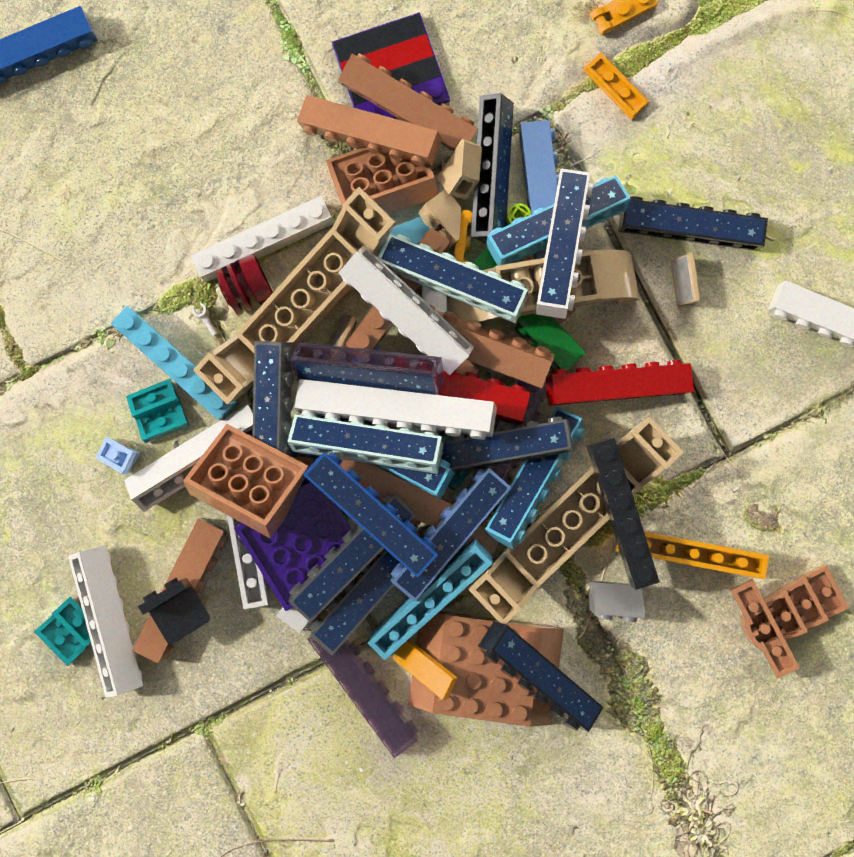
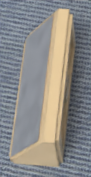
M692 253L672 260L671 266L677 306L694 305L700 301L695 256Z
M345 314L340 316L322 353L324 358L334 363L339 362L345 349V344L357 325L355 317Z

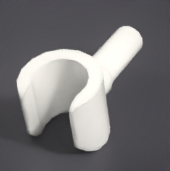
M200 303L204 309L201 314H198L192 308V313L199 320L203 321L212 336L217 335L218 333L209 319V310L204 304Z

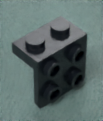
M177 577L164 584V591L157 594L156 590L142 598L144 603L138 606L142 615L150 613L168 644H174L208 623L211 619L188 578L180 581Z

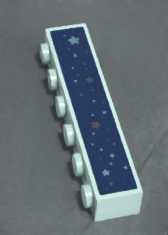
M400 234L397 236L389 235L378 257L398 276L513 323L517 322L528 297V289L518 281H506L498 273L493 271L486 273L479 270V267L471 262L461 263L456 261V258L451 254H439L434 252L430 246L422 243L420 245L414 244L409 238Z
M312 414L294 415L288 438V444L294 452L320 456L324 451L327 454L332 451L340 459L438 474L443 451L442 436H438L433 432L415 433L407 428L395 430L380 424L369 426L359 421H351V423L342 422L334 417H328L327 419L317 418Z

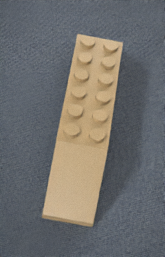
M358 187L343 203V208L331 230L243 327L229 340L214 351L209 352L193 369L227 405L254 386V341L292 342V348L295 350L352 288L343 281L342 276L338 273L352 256L365 245L378 257L396 222L361 187Z
M650 416L616 442L633 496L684 453ZM590 465L537 516L532 524L530 523L525 530L526 536L520 545L517 544L514 550L506 546L493 560V564L468 589L500 623L507 624L521 610L536 589L609 520L593 465Z

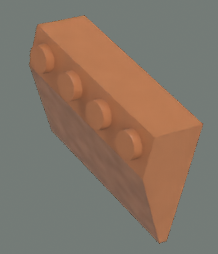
M365 147L326 160L341 205L358 187H361L388 215L429 201L438 195L435 177L429 165L420 167L411 163V160L403 158L399 161L383 152L374 154Z
M226 424L183 482L190 495L271 539L284 521L305 478L303 474L308 470L309 466Z

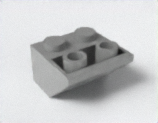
M590 580L588 609L594 613V616H598V619L613 620V616H618L623 621L637 622L638 618H645L643 589L635 590L629 583Z

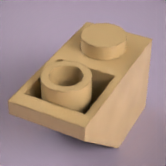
M462 139L438 175L437 179L449 195L467 200L478 184L482 147L479 144Z
M443 190L425 203L418 213L424 224L451 241L450 249L460 237L461 206L452 195Z

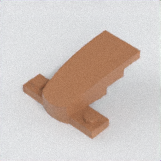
M825 564L794 579L765 598L762 597L753 579L730 589L742 612L740 626L743 635L752 645L764 653L777 679L800 668L786 640L807 633L808 629L829 621L828 618L849 609Z

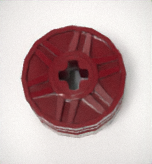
M254 253L239 259L241 268L239 272L231 264H228L227 269L230 274L228 277L222 268L216 270L219 288L227 304L235 311L237 316L244 314L241 306L242 302L247 310L251 311V298L254 297L260 305H263L273 293Z

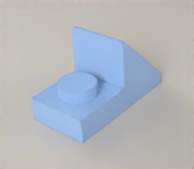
M106 437L96 459L118 472L128 475L131 474L141 452Z

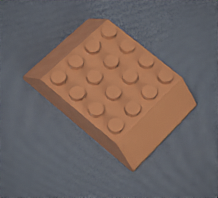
M439 611L418 630L416 645L458 679L449 698L442 700L412 675L408 705L435 714L529 727L552 725L553 713L549 711L551 707L548 704L543 705L533 698L535 693L521 688L517 684L518 679L507 676L500 670L502 668L500 664H494L483 656L485 652L478 645L494 621L499 622L497 619ZM509 621L506 624L559 669L564 628Z

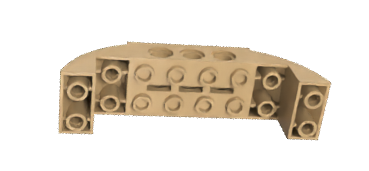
M624 250L582 251L580 265L575 264L574 272L579 273L576 288L571 287L570 295L575 296L573 307L616 300V304L640 300L632 254ZM545 258L500 265L482 270L486 273L488 271L498 273L502 276V279L509 282L514 280L522 283L528 289V297L519 317L536 314ZM447 296L450 312L458 315L459 319L465 321L473 320L478 323L503 319Z

